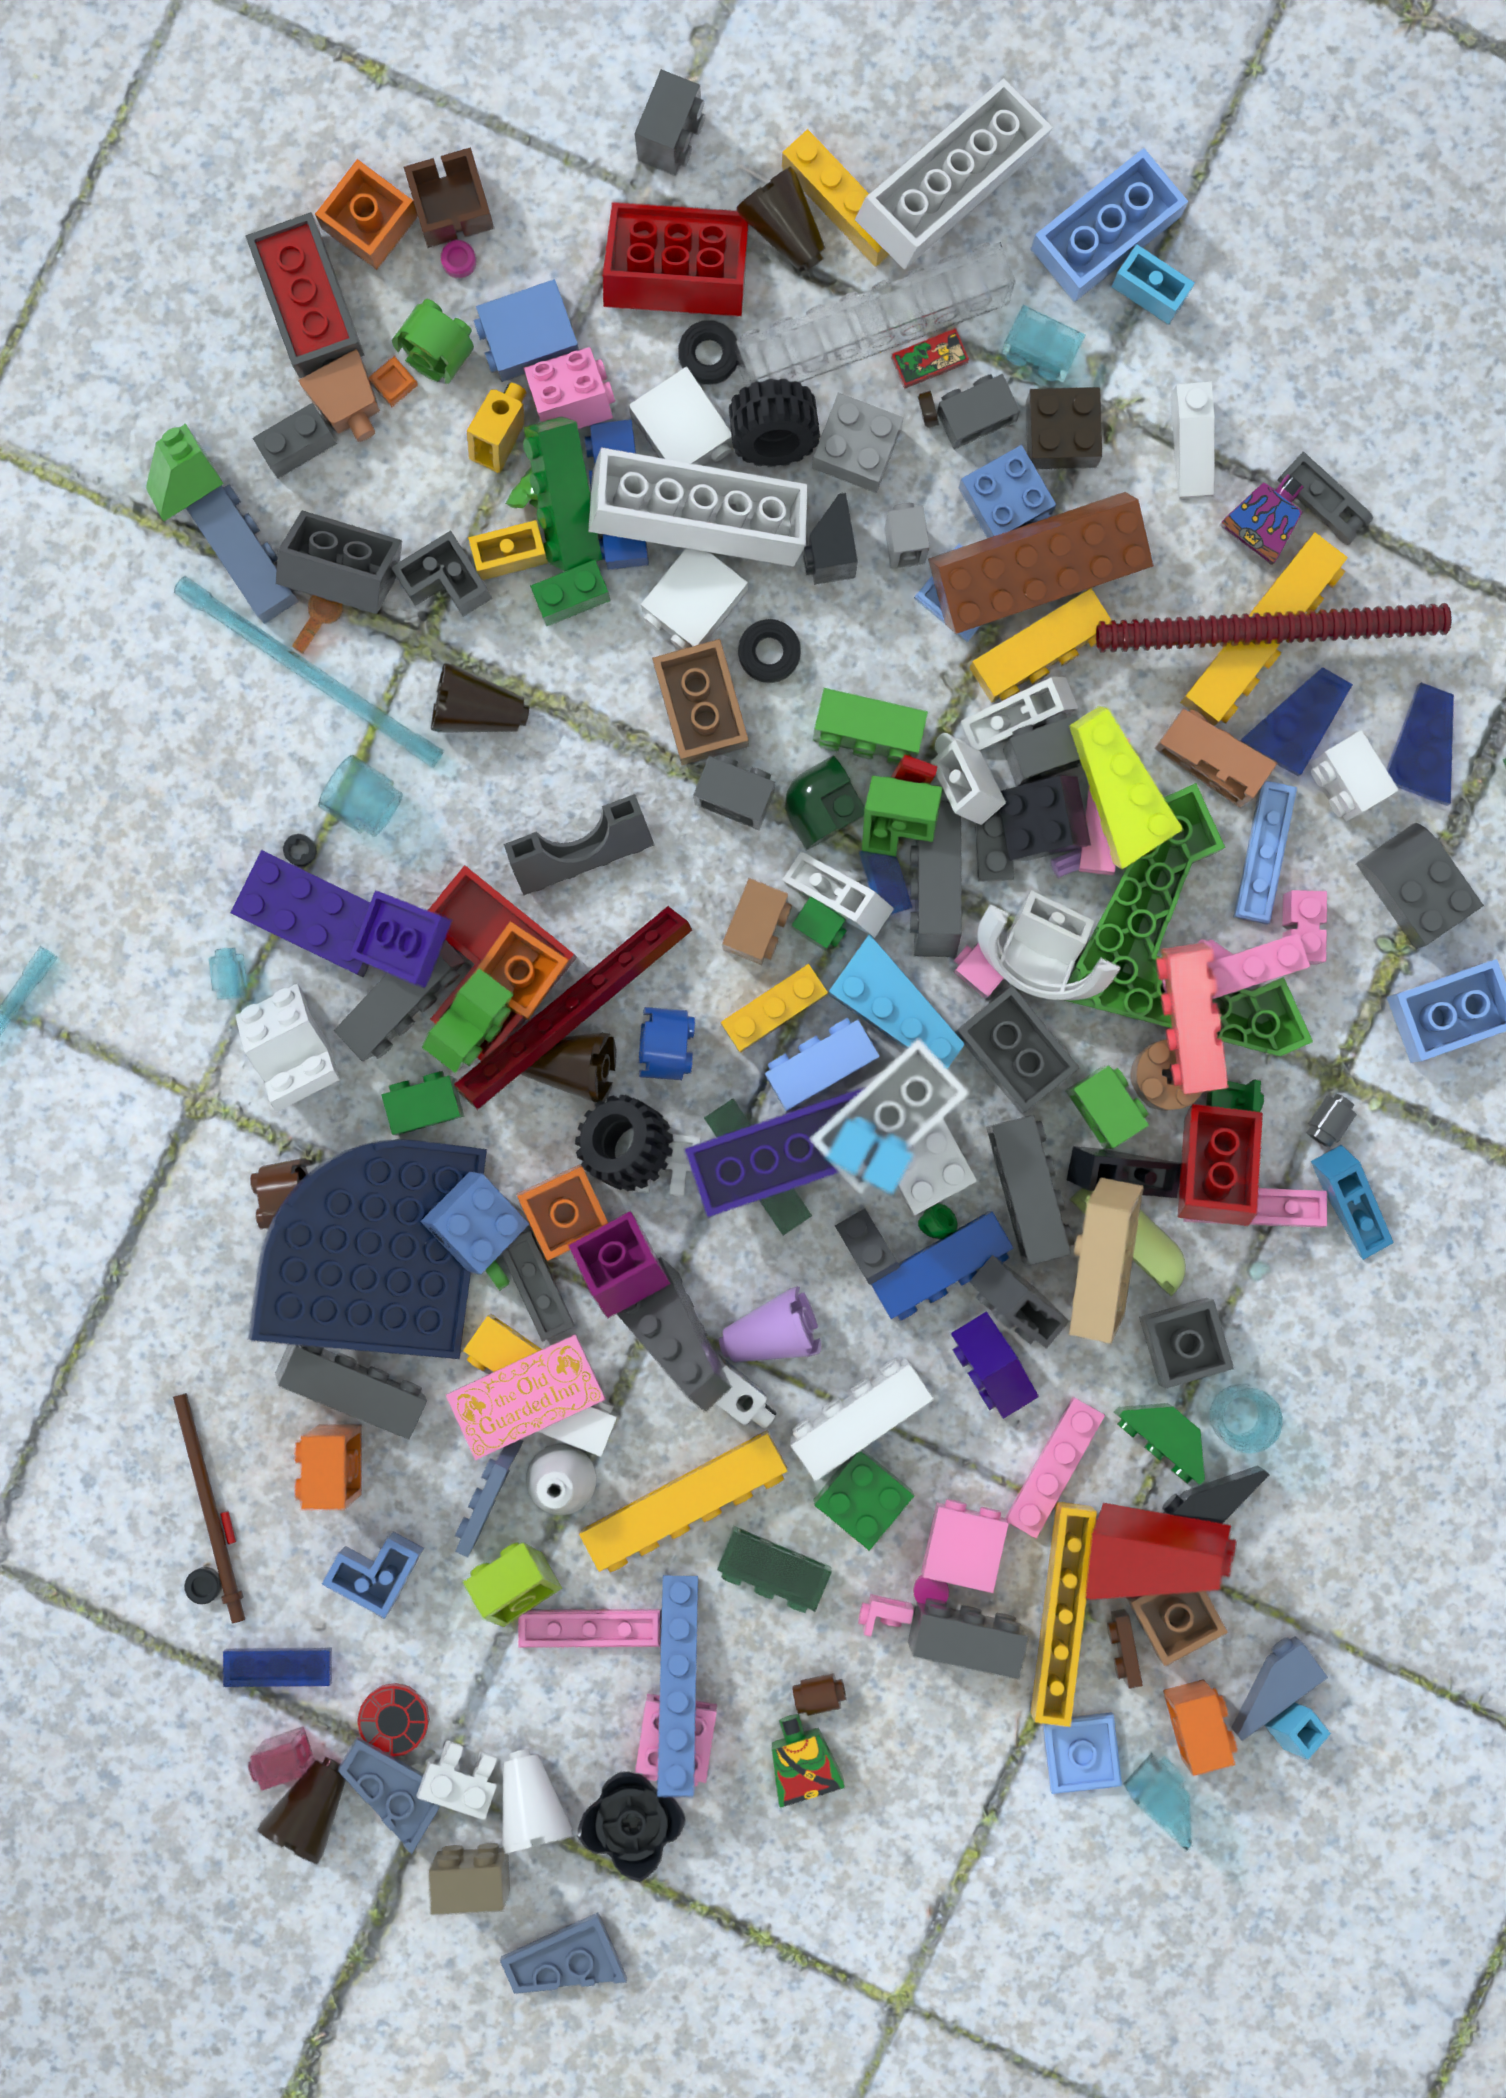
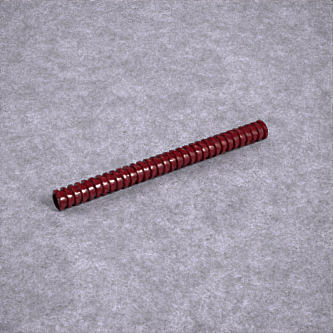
M1433 603L1428 607L1424 604H1419L1417 608L1414 605H1408L1406 609L1402 605H1397L1395 609L1392 606H1386L1382 610L1380 606H1376L1373 610L1369 607H1364L1360 611L1356 607L1351 611L1347 608H1342L1340 612L1337 609H1331L1329 613L1325 609H1320L1318 613L1314 610H1309L1305 614L1304 611L1299 610L1296 614H1293L1292 611H1287L1285 615H1282L1281 612H1275L1272 616L1270 612H1265L1263 616H1260L1259 613H1254L1252 617H1249L1247 613H1243L1241 617H1238L1237 614H1232L1230 618H1227L1225 614H1222L1219 618H1216L1215 615H1210L1208 619H1205L1204 616H1198L1195 620L1192 616H1188L1186 620H1183L1182 617H1176L1175 621H1172L1170 617H1166L1164 621L1154 618L1153 622H1150L1148 618L1143 619L1142 622L1132 619L1131 623H1127V620H1121L1118 624H1116L1115 620H1111L1109 624L1099 621L1096 626V644L1099 652L1105 653L1106 649L1116 652L1120 648L1122 652H1127L1128 648L1138 651L1139 647H1143L1144 651H1149L1150 647L1160 650L1161 646H1165L1169 650L1172 646L1182 649L1183 645L1193 648L1196 644H1198L1199 648H1204L1206 644H1209L1210 647H1215L1217 643H1220L1222 647H1226L1228 643H1231L1232 646H1237L1239 642H1242L1246 646L1250 642H1253L1254 645H1259L1261 641H1264L1265 644H1271L1273 640H1275L1276 644H1281L1283 640H1286L1287 643H1292L1294 639H1297L1299 643H1303L1305 639H1308L1309 642H1314L1316 638H1319L1322 642L1326 641L1327 638H1330L1331 641H1336L1338 637H1341L1342 640H1348L1350 636L1352 639L1358 640L1360 636H1363L1364 639H1370L1371 635L1376 639H1380L1382 635H1385L1386 638H1391L1393 634L1398 638L1403 637L1404 634H1407L1408 637H1413L1416 633L1419 636H1425L1427 632L1431 636H1435L1438 632L1441 635H1447L1452 624V614L1447 603H1441L1439 607Z

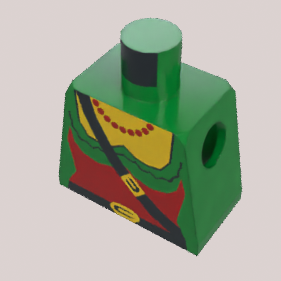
M799 1714L780 1719L779 1723L784 1738L772 1742V1756L780 1808L845 1788L843 1775L820 1729L815 1728L804 1732Z

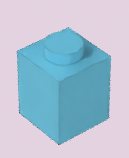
M1293 1703L1264 1725L1284 1750L1307 1760L1310 1759L1331 1734L1312 1709L1298 1703Z

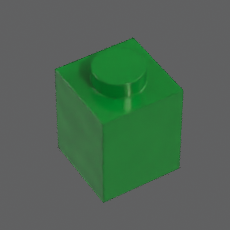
M811 896L791 925L792 930L825 951L830 944L836 948L847 932L842 927L846 919Z

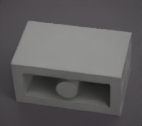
M914 503L895 505L893 510L888 511L885 523L890 568L925 564L930 547L923 506L914 507Z

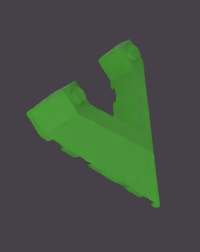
M1196 783L1164 797L1183 830L1128 865L1067 984L1078 982L1087 977L1093 971L1100 958L1120 967V970L1109 986L1099 994L1085 999L1064 1001L1172 1028L1170 1015L1164 1016L1161 994L1166 993L1162 980L1158 978L1156 959L1162 957L1157 956L1191 865L1225 848ZM1284 977L1251 991L1242 989L1212 999L1213 1003L1217 1004L1220 1013L1221 1031L1217 1032L1218 1039L1221 1038L1222 1042L1276 1056H1283L1313 1042Z

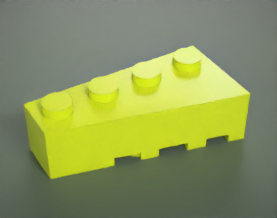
M1098 706L1069 725L1082 768L1085 770L1088 779L1089 790L1096 804L1101 820L1100 824L1104 836H1106L1114 865L1122 869L1183 830L1108 708Z

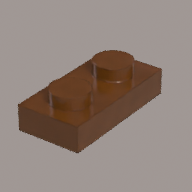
M1125 1609L1111 1611L1112 1622L1107 1623V1629L1111 1644L1117 1643L1119 1657L1114 1658L1117 1678L1124 1679L1129 1689L1141 1687L1143 1683L1130 1615Z

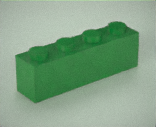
M561 416L524 427L525 439L523 440V448L531 463L533 474L530 475V484L538 499L537 519L541 528L544 529L546 542L543 546L547 561L550 565L567 571L593 560H596V562L602 560L598 533L589 532L591 496L577 422Z

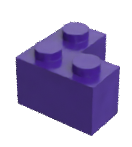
M987 1311L951 1333L957 1344V1347L952 1350L962 1367L969 1364L972 1368L967 1374L979 1391L978 1393L989 1411L996 1407L1004 1419L1039 1397L1018 1357Z

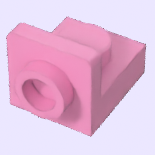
M870 1594L869 1603H862L858 1624L863 1625L864 1635L870 1637L875 1617H880V1622L894 1627H901L902 1623L911 1624L914 1611L912 1603Z

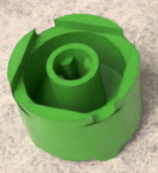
M425 299L422 304L415 306L393 337L392 344L398 353L402 348L409 355L405 361L419 373L436 382H439L443 377L445 378V384H449L474 349L473 342L469 337L472 329L461 319L455 318L452 320L442 313L443 311L438 304L430 299Z

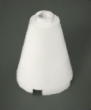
M556 1444L544 1448L532 1459L526 1473V1487L532 1501L540 1509L554 1515H568L582 1509L589 1502L595 1491L597 1476L594 1465L585 1452L573 1446ZM553 1484H558L561 1489L555 1488Z
M529 1749L509 1753L510 1761L503 1763V1847L505 1854L572 1837V1826L539 1755H531Z

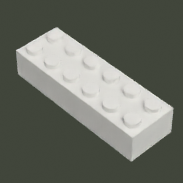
M1003 78L865 198L855 221L905 270L1041 149L1053 127Z
M600 449L592 470L589 532L788 566L796 564L806 546L807 484L612 449Z

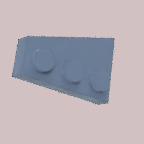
M518 1440L505 1446L497 1460L490 1458L481 1477L487 1480L484 1489L477 1488L468 1505L474 1511L470 1519L466 1517L462 1519L455 1534V1537L461 1539L455 1552L467 1558L469 1557L495 1504V1498L498 1496L510 1472L509 1468L524 1442L523 1440Z
M357 1736L338 1767V1771L361 1798L381 1817L383 1823L390 1831L392 1830L403 1842L405 1848L412 1854L439 1810L440 1805L416 1797L424 1775L423 1773Z
M598 1912L509 1952L500 1958V1963L514 1994L556 1990L558 1987L581 1985V1987H586L603 1982L614 1981V1984L627 1982L625 1971Z

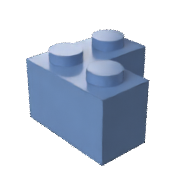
M394 1531L386 1539L375 1561L345 1546L335 1558L322 1585L385 1618L393 1608L424 1548Z

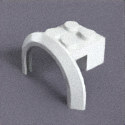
M1032 890L1017 913L1002 950L999 943V934L1006 924L1009 913L989 905L979 924L978 942L988 963L1006 981L1030 995L1054 1000L1089 998L1105 990L1120 970V967L1100 958L1093 971L1087 977L1078 982L1067 984L1074 963L1087 943L1094 920Z

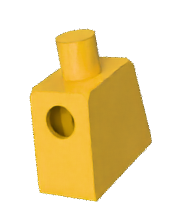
M510 382L504 393L495 389L490 390L466 431L469 459L499 474L524 425V404L522 402L527 392L523 387Z

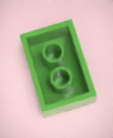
M824 688L814 728L813 741L819 742L818 746L820 748L830 751H839L840 747L852 749L853 755L861 758L873 759L874 755L887 757V763L898 766L904 754L917 758L928 711Z

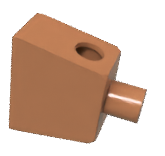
M357 349L298 380L307 397L313 402L337 434L350 428L357 442H362L371 438L376 433L369 417L377 414L380 409L365 365Z

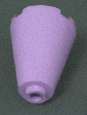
M796 1286L788 1289L724 1328L723 1337L719 1338V1345L724 1357H730L733 1362L808 1357L819 1354L821 1352L820 1338L816 1340L813 1338V1329L818 1328L817 1321L805 1293L798 1294L800 1287Z

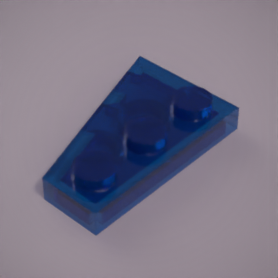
M1322 667L1246 734L1240 742L1278 763L1277 765L1299 777L1302 775L1353 684Z
M1421 682L1415 690L1386 770L1397 788L1448 806L1451 804L1454 694Z

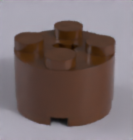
M306 1158L264 1165L260 1167L257 1173L251 1174V1188L253 1193L257 1194L259 1208L256 1210V1221L261 1230L269 1228L285 1198L309 1174L306 1166H311V1163Z

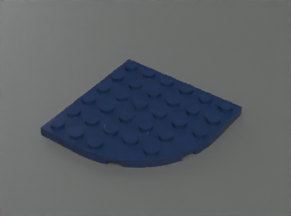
M382 1140L345 1150L313 1169L285 1198L267 1230L258 1262L248 1340L460 1359L471 1272L467 1271L420 1221L469 1172L484 1175L487 1149L418 1140Z

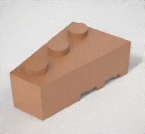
M1183 709L1176 716L1154 748L1239 808L1255 797L1278 764L1235 739L1228 732L1211 725L1202 714L1192 709L1190 711Z

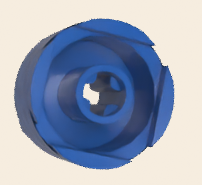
M644 1007L643 1015L650 1016L649 1021L641 1024L639 1063H646V1070H639V1077L682 1080L683 1075L691 1074L693 1053L687 1052V1039L694 1038L695 1017H689L687 1010Z

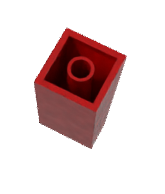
M1103 1503L1092 1531L1085 1598L1095 1600L1220 1590L1223 1577L1230 1578L1232 1561L1234 1562L1237 1540L1230 1539L1232 1525Z

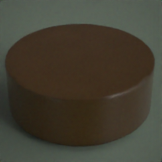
M931 390L920 393L918 401L925 427L938 426L939 422Z

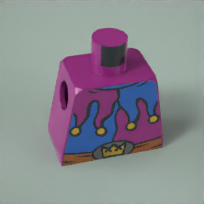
M1286 475L1275 490L1263 482L1224 518L1220 526L1272 565L1278 559L1303 512L1292 502L1304 487L1290 475Z

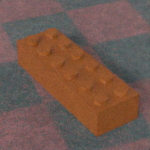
M1127 492L1119 493L928 559L945 625L955 634L1153 567L1139 499Z

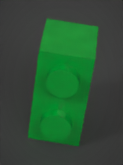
M596 560L530 585L546 627L611 601Z
M443 1071L422 1076L424 1083L410 1086L408 1080L389 1085L390 1092L381 1094L392 1135H401L464 1117L458 1091L453 1085L455 1083L454 1076L444 1077Z

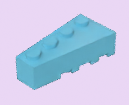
M870 934L828 992L829 996L906 1050L919 1039L946 1069L949 1068L965 1045Z

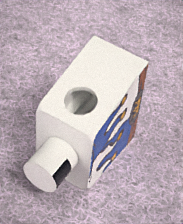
M717 1353L716 1355L732 1388L716 1404L743 1425H747L752 1419L765 1429L777 1414L775 1410L765 1403L767 1396L758 1385ZM746 1395L743 1400L737 1401L740 1396Z

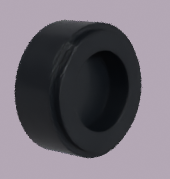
M200 1567L188 1575L184 1589L187 1597L192 1602L208 1604L218 1597L222 1590V1584L217 1571L209 1567Z

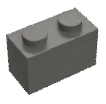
M991 374L983 376L973 383L974 387L963 392L960 389H955L941 398L942 401L939 402L937 414L953 449H957L1017 421L1020 410L1003 374L994 378Z
M313 402L252 438L277 479L337 444Z

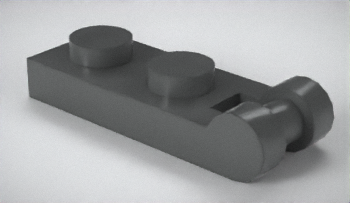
M1304 451L1277 479L1281 483L1286 475H1290L1301 483L1304 488L1296 498L1334 531L1336 537L1346 545H1350L1357 537L1356 532L1361 527H1366L1373 520V515ZM1344 509L1351 515L1347 522L1339 517Z

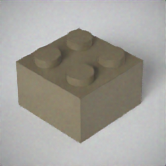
M484 1843L478 1845V1849L463 1850L461 1845H449L443 1847L442 1851H437L428 1871L431 1915L503 1911L510 1892L508 1853L505 1854L504 1847L499 1848L497 1843Z

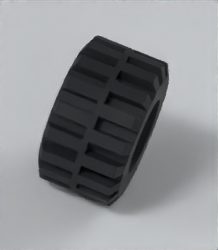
M773 378L765 379L766 381L751 383L750 387H744L739 390V394L734 395L731 399L732 403L729 404L732 444L736 455L742 457L743 461L747 463L753 462L754 465L760 467L763 465L768 467L786 466L792 462L802 460L803 456L810 455L813 452V448L818 446L820 438L816 399L814 394L811 393V389L807 386H802L798 381L790 382L784 378L779 380H773Z
M612 1095L607 1097L606 1103L601 1100L595 1103L596 1109L593 1112L588 1110L584 1116L587 1119L584 1124L580 1122L577 1129L581 1131V1134L575 1137V1144L580 1147L576 1154L577 1158L583 1161L581 1163L583 1169L589 1172L591 1176L619 1190L623 1188L627 1191H635L636 1186L641 1189L647 1187L649 1179L655 1182L660 1177L658 1171L660 1169L665 1170L668 1166V1163L665 1162L666 1157L672 1156L673 1149L669 1147V1143L673 1142V1134L668 1132L671 1128L668 1121L664 1120L663 1115L655 1109L628 1095H620L619 1098ZM633 1128L634 1136L631 1146L623 1155L616 1158L615 1148L619 1138L627 1130Z

